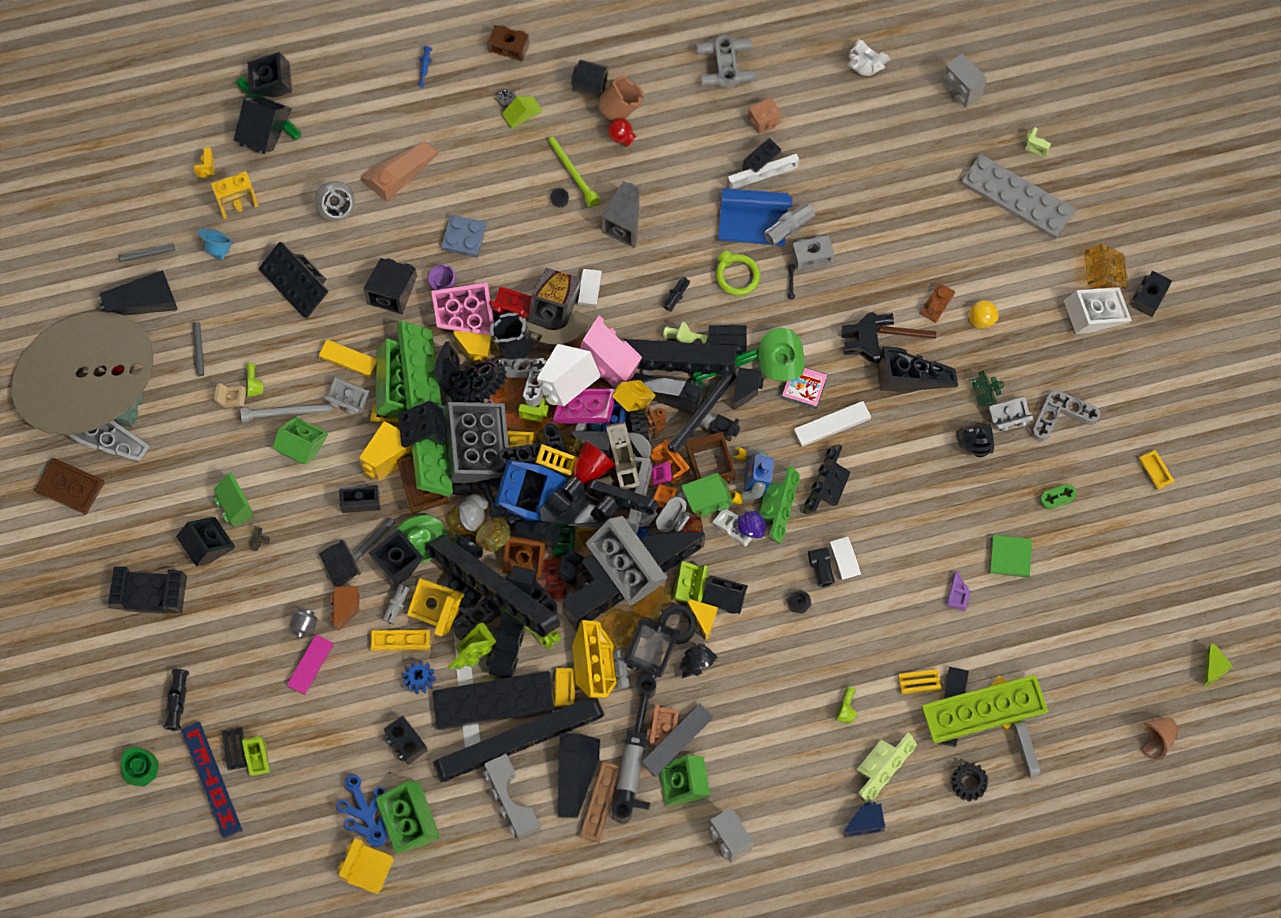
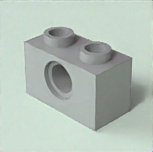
M819 235L809 240L800 239L792 245V254L797 271L831 264L834 261V251L829 235ZM809 250H815L816 253H810Z

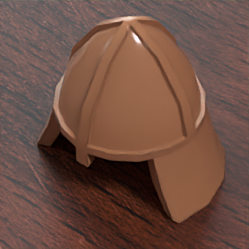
M1167 717L1144 722L1147 725L1145 731H1148L1152 740L1146 746L1143 753L1155 760L1164 758L1178 736L1176 722L1172 718Z

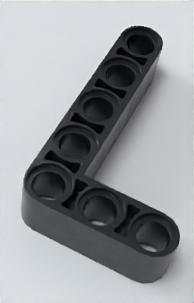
M536 580L535 590L532 592V595L539 593L541 597L535 600L546 608H553V613L558 615L556 602ZM484 598L455 621L453 627L456 638L462 641L478 624L484 623L485 626L502 614L499 611V606L495 609L488 607L493 602L488 598ZM478 614L483 616L479 621L473 619ZM463 626L468 628L464 633L458 631Z

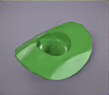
M780 327L770 330L761 340L759 346V365L762 373L767 378L785 382L795 380L804 372L803 345L800 338L790 329Z
M431 515L412 517L401 523L394 531L396 532L400 529L424 557L421 563L432 559L426 552V544L440 535H445L449 538L448 531L443 523Z

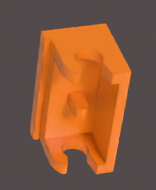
M666 439L652 450L653 453L650 455V458L656 465L665 462L670 463L672 482L670 483L674 486L690 474V467L678 452L673 453L669 451L668 445L670 442Z

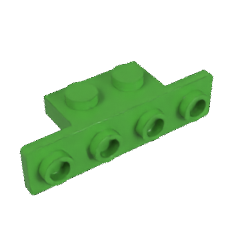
M792 466L787 468L784 483L770 484L764 493L759 510L764 521H773L770 537L777 543H782L783 537L786 534V526L790 518L792 503L795 500L797 484L800 481V474Z

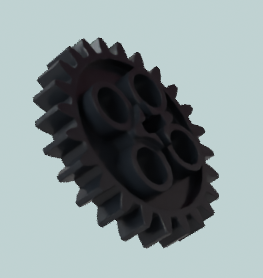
M485 358L482 362L479 359L475 364L471 362L469 367L464 366V371H458L460 374L454 376L455 380L450 381L451 386L448 387L450 390L448 394L453 402L484 403V399L490 400V395H496L495 391L500 390V385L505 384L504 379L507 378L505 375L507 372L498 359L494 360L491 358L488 360Z

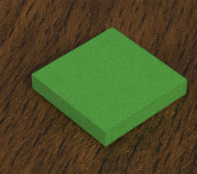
M993 535L990 573L1029 578L1032 539Z

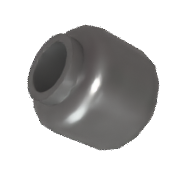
M301 607L293 612L289 627L294 630V635L304 638L305 634H313L317 623V617L314 615L315 612Z

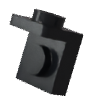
M718 414L710 429V433L723 432L725 440L731 442L733 436L737 437L741 429L739 419L735 418L733 421Z
M571 549L567 550L557 558L556 576L569 584L575 582L577 566L582 563L584 557Z

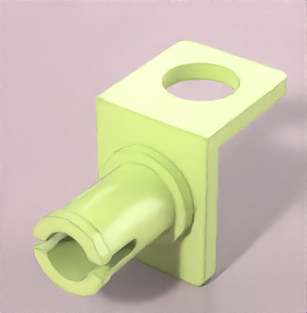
M682 322L680 329L667 326L663 333L665 339L678 340L679 342L692 343L695 339H701L703 344H707L708 341L707 335L691 333L686 322Z

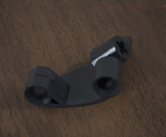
M572 477L560 490L557 489L549 497L546 503L539 509L541 522L592 524L605 522L618 509V505L609 496H605L600 502L591 498L583 492L585 490L583 483L578 478Z

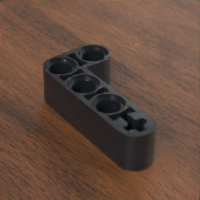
M552 423L546 424L537 434V443L502 449L492 460L493 468L498 472H504L508 459L539 465L535 461L541 444L565 453V445L558 427ZM547 451L544 452L542 461L546 460ZM554 454L551 455L550 464L553 462Z

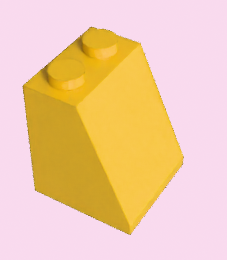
M384 421L359 457L363 474L371 480L374 478L380 481L399 469L398 459L413 455L412 445L406 448L402 447L400 430Z

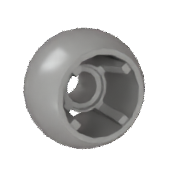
M327 182L317 190L315 195L316 210L323 218L330 221L344 220L352 213L355 206L354 194L351 188L343 182ZM334 190H342L344 194L340 195ZM337 196V202L330 204V197ZM343 200H345L343 208L339 209L343 204ZM328 206L331 209H335V212H328L325 209Z

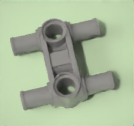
M721 35L714 39L713 42L697 43L698 55L709 53L716 55L718 70L717 74L701 75L702 86L718 85L730 90L740 84V82L756 81L755 70H737L735 57L736 51L752 50L751 38L735 40L727 35Z

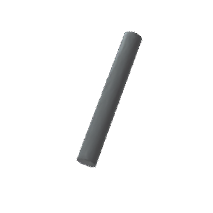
M173 243L119 255L120 262L175 251V245Z
M194 322L197 376L201 377L204 376L200 322Z
M389 518L352 555L355 562L395 523L393 519Z

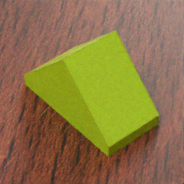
M516 96L502 113V116L512 129L541 113L542 109L533 96Z
M1210 644L1207 648L1204 687H1209L1233 667L1215 644Z
M263 737L243 739L242 743L250 776L269 773L267 747Z

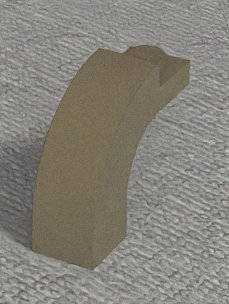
M575 310L569 323L561 329L547 330L529 322L527 326L531 340L534 342L539 341L541 350L553 352L557 344L575 347L581 343L592 327V317Z
M625 421L606 426L620 487L626 490L640 486L637 465Z

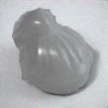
M471 494L459 501V506L456 509L459 510L461 524L466 530L478 531L483 525L484 510L488 507V500L478 494Z

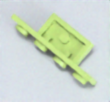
M907 733L896 747L880 740L857 768L860 775L869 779L859 792L865 803L871 802L877 797L883 786L889 782L896 770L902 766L905 759L914 751L917 744L910 733Z

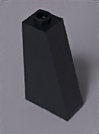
M163 270L99 293L101 298L98 301L101 311H106V313L113 312L125 316L178 310Z

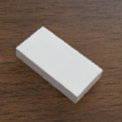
M583 269L578 305L597 307L602 271Z

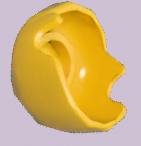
M978 301L968 312V319L971 325L977 329L990 328L998 321V309L990 301Z

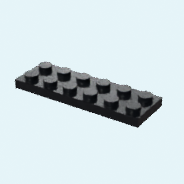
M549 671L432 691L438 731L555 711Z

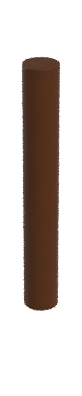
M880 326L879 331L882 334L936 339V331Z

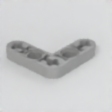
M500 359L499 362L504 366L507 377L528 378L523 393L526 405L531 407L539 405L544 393L539 384L533 385L532 383L537 381V377L547 361L544 359ZM521 366H527L525 370H518Z
M1052 391L1048 395L1032 434L1035 440L1040 442L1046 441L1060 413L1088 425L1096 424L1101 413L1097 407L1063 392ZM1055 397L1059 398L1057 403H1053ZM1066 400L1067 402L1064 408L1062 406L1064 404V401ZM1070 404H1076L1079 410L1077 412H1072L1069 410L1068 406ZM1082 408H1084L1083 415H1080ZM1051 412L1054 415V419H1045L1044 413ZM1090 412L1094 413L1092 419L1089 418ZM1043 424L1047 425L1044 430V433L1042 435H1039V431L1041 430Z

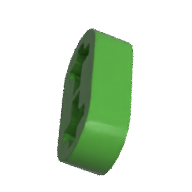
M1066 484L1043 493L1040 504L1046 510H1052L1069 504L1076 497V489L1072 485ZM1065 490H1066L1067 493H1070V492H1071V495H1070L1069 498H1068L1067 495H1064V496L1061 497V495L1064 494V491H1065ZM1047 497H1049V499L1056 498L1053 500L1052 504H1050L1049 501L1046 502Z

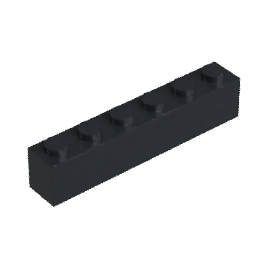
M636 339L623 340L642 357L637 369H645L647 371L664 370L666 372L682 371L684 373L700 372L703 374L716 373L725 376L735 375L737 345Z

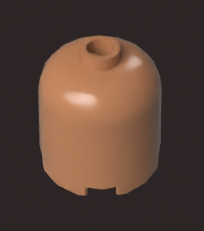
M621 75L616 77L599 98L600 111L611 121L616 118L626 119L643 103L642 98L644 94L637 82L632 83L627 80L629 78L627 76Z

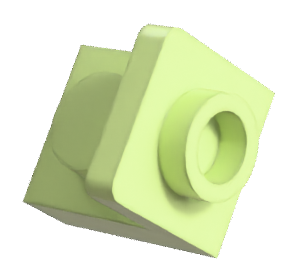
M1034 127L1033 132H1028L1025 142L1027 146L1025 150L1046 158L1051 143L1045 139L1037 138L1038 128Z

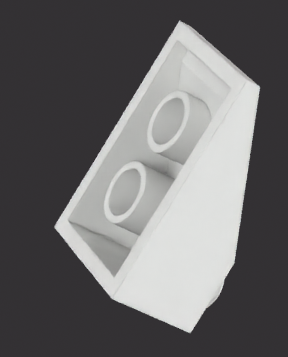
M1119 287L1076 290L1064 300L1076 334L1092 333L1132 321Z

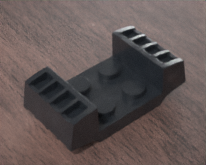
M114 567L108 608L128 612L182 613L187 575L179 570L168 569L167 574L130 572L127 567Z

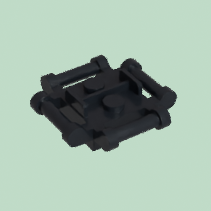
M526 470L516 507L535 513V507L538 505L541 494L532 475L534 471ZM538 473L542 485H544L546 475ZM502 477L481 481L478 485L488 500L492 519L506 515L511 527L515 526L517 521H524L523 518L508 512L506 508L499 509L494 505L495 500L490 488L495 487L498 493Z

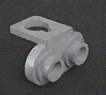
M671 497L657 516L656 526L660 531L669 532L674 528L677 532H680L690 516L685 512L686 503L681 497Z

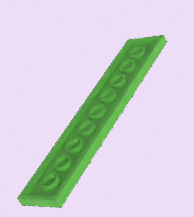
M400 321L397 324L407 410L430 400L442 408L439 383L434 377L436 357L432 330ZM428 438L412 445L417 489L450 496L453 493L448 471L446 443L440 445Z

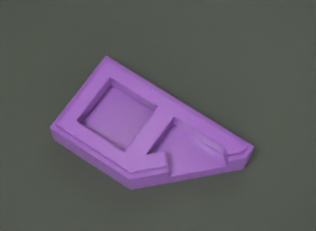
M955 571L946 606L966 611L971 591L961 579L959 572Z

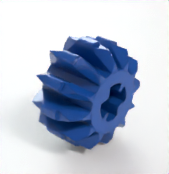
M421 660L418 662V665H415V662L412 661V668L406 666L405 671L407 673L402 674V678L405 679L403 685L408 686L409 692L415 689V694L417 695L420 690L426 694V687L432 689L433 685L431 682L436 681V677L432 676L435 674V671L430 669L429 663L423 666ZM418 675L420 677L422 675L423 678L416 680L415 676Z

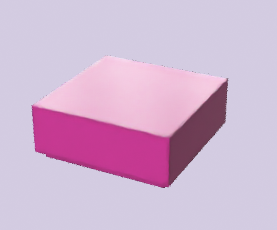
M665 462L652 466L654 486L672 482L670 463Z

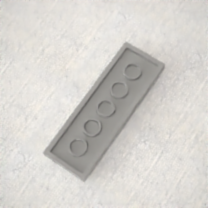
M980 154L961 182V185L1055 240L1075 212V208L982 154Z

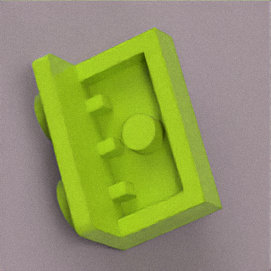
M684 561L679 562L672 599L685 604L689 600L701 602L705 594L704 585L708 579V566L702 565L699 567Z

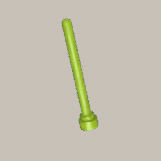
M552 136L549 137L548 142L584 193V201L589 208L596 206L601 201L598 194L589 189L556 139Z

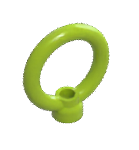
M729 250L724 251L718 256L719 265L716 270V278L718 284L725 292L735 296H743L756 289L760 282V270L753 259L742 254H731ZM736 261L747 264L753 272L751 283L744 288L731 287L723 276L725 267L730 266Z

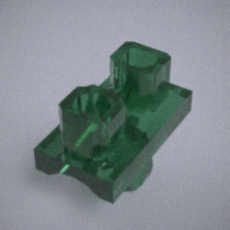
M984 370L978 372L979 376L972 379L971 384L974 391L984 388L985 393L976 396L979 406L985 407L997 404L993 391H995L996 396L1001 395L1000 389L1005 386L1004 382L997 381L996 376L991 377L992 383L990 384Z

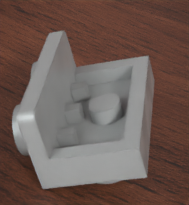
M335 377L329 394L325 395L324 399L329 401L328 404L335 407L343 406L346 408V412L356 415V413L364 411L371 391Z
M1025 396L987 406L992 427L999 429V431L1011 429L1010 426L1015 424L1017 426L1027 425L1029 420H1033V416L1029 414Z

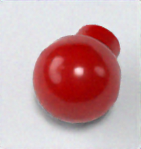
M616 118L608 125V136L616 143H623L628 147L637 137L632 132L633 129L629 121L624 118Z

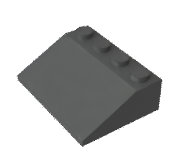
M448 402L443 410L447 440L448 471L451 482L469 483L503 477L504 472L496 471L492 466V460L502 449L509 447L504 403Z

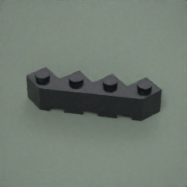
M513 566L511 573H507L506 579L529 596H532L536 586L537 571ZM499 607V611L502 612L499 627L494 629L495 649L492 655L489 654L486 666H489V675L509 678L513 677L519 660L517 656L520 647H522L525 625Z

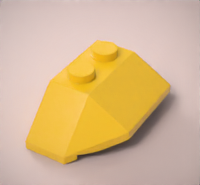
M582 620L572 645L576 684L588 697L607 698L618 680L613 655L614 644L607 633L601 628L600 622Z

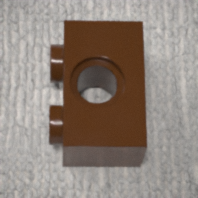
M494 25L488 41V50L494 54L523 61L530 44L529 34H526L524 31L509 29L506 26Z

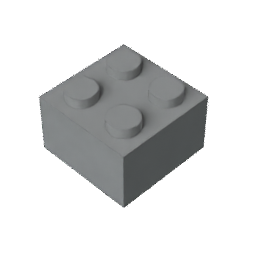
M962 53L946 65L942 84L948 92L955 96L958 103L963 104L967 108L982 97L987 77Z
M732 808L727 809L710 820V831L708 833L713 842H718L720 845L719 851L725 860L728 859L732 863L752 850L753 841Z

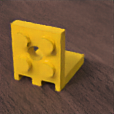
M419 578L407 615L437 626L434 634L443 636L453 629L452 625L455 617L458 615L459 605L464 597V593L424 578ZM429 598H434L437 601L436 608L428 606L427 601Z

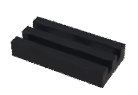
M243 728L222 731L228 771L248 767L242 743L244 739ZM236 734H239L242 764H239ZM228 736H231L235 765L231 763Z

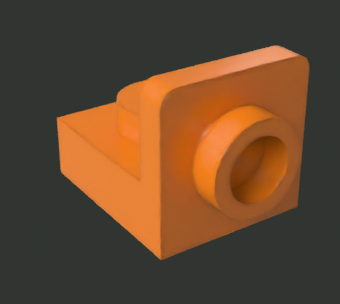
M659 484L653 498L658 502L656 509L658 515L667 501L677 495V488Z

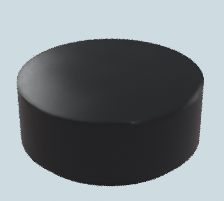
M557 188L552 191L550 196L551 203L555 207L561 208L568 204L569 194L565 189Z

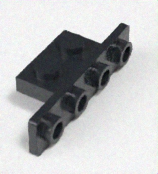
M840 444L829 447L825 452L824 462L818 469L817 479L812 484V491L804 503L803 513L806 515L816 512L821 499L832 506L838 505L851 473L836 463L843 447Z

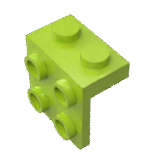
M484 623L478 624L455 647L459 655L448 665L450 670H460L466 666L473 667L479 663L481 656L491 651V646L496 641Z

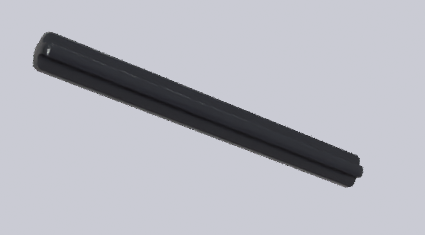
M736 373L735 375H724L668 445L670 452L677 453L735 380L737 377Z

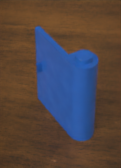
M723 188L718 241L772 245L767 242L764 232L776 224L780 217L788 211V208L792 207V197H789V193ZM785 238L776 245L785 246Z

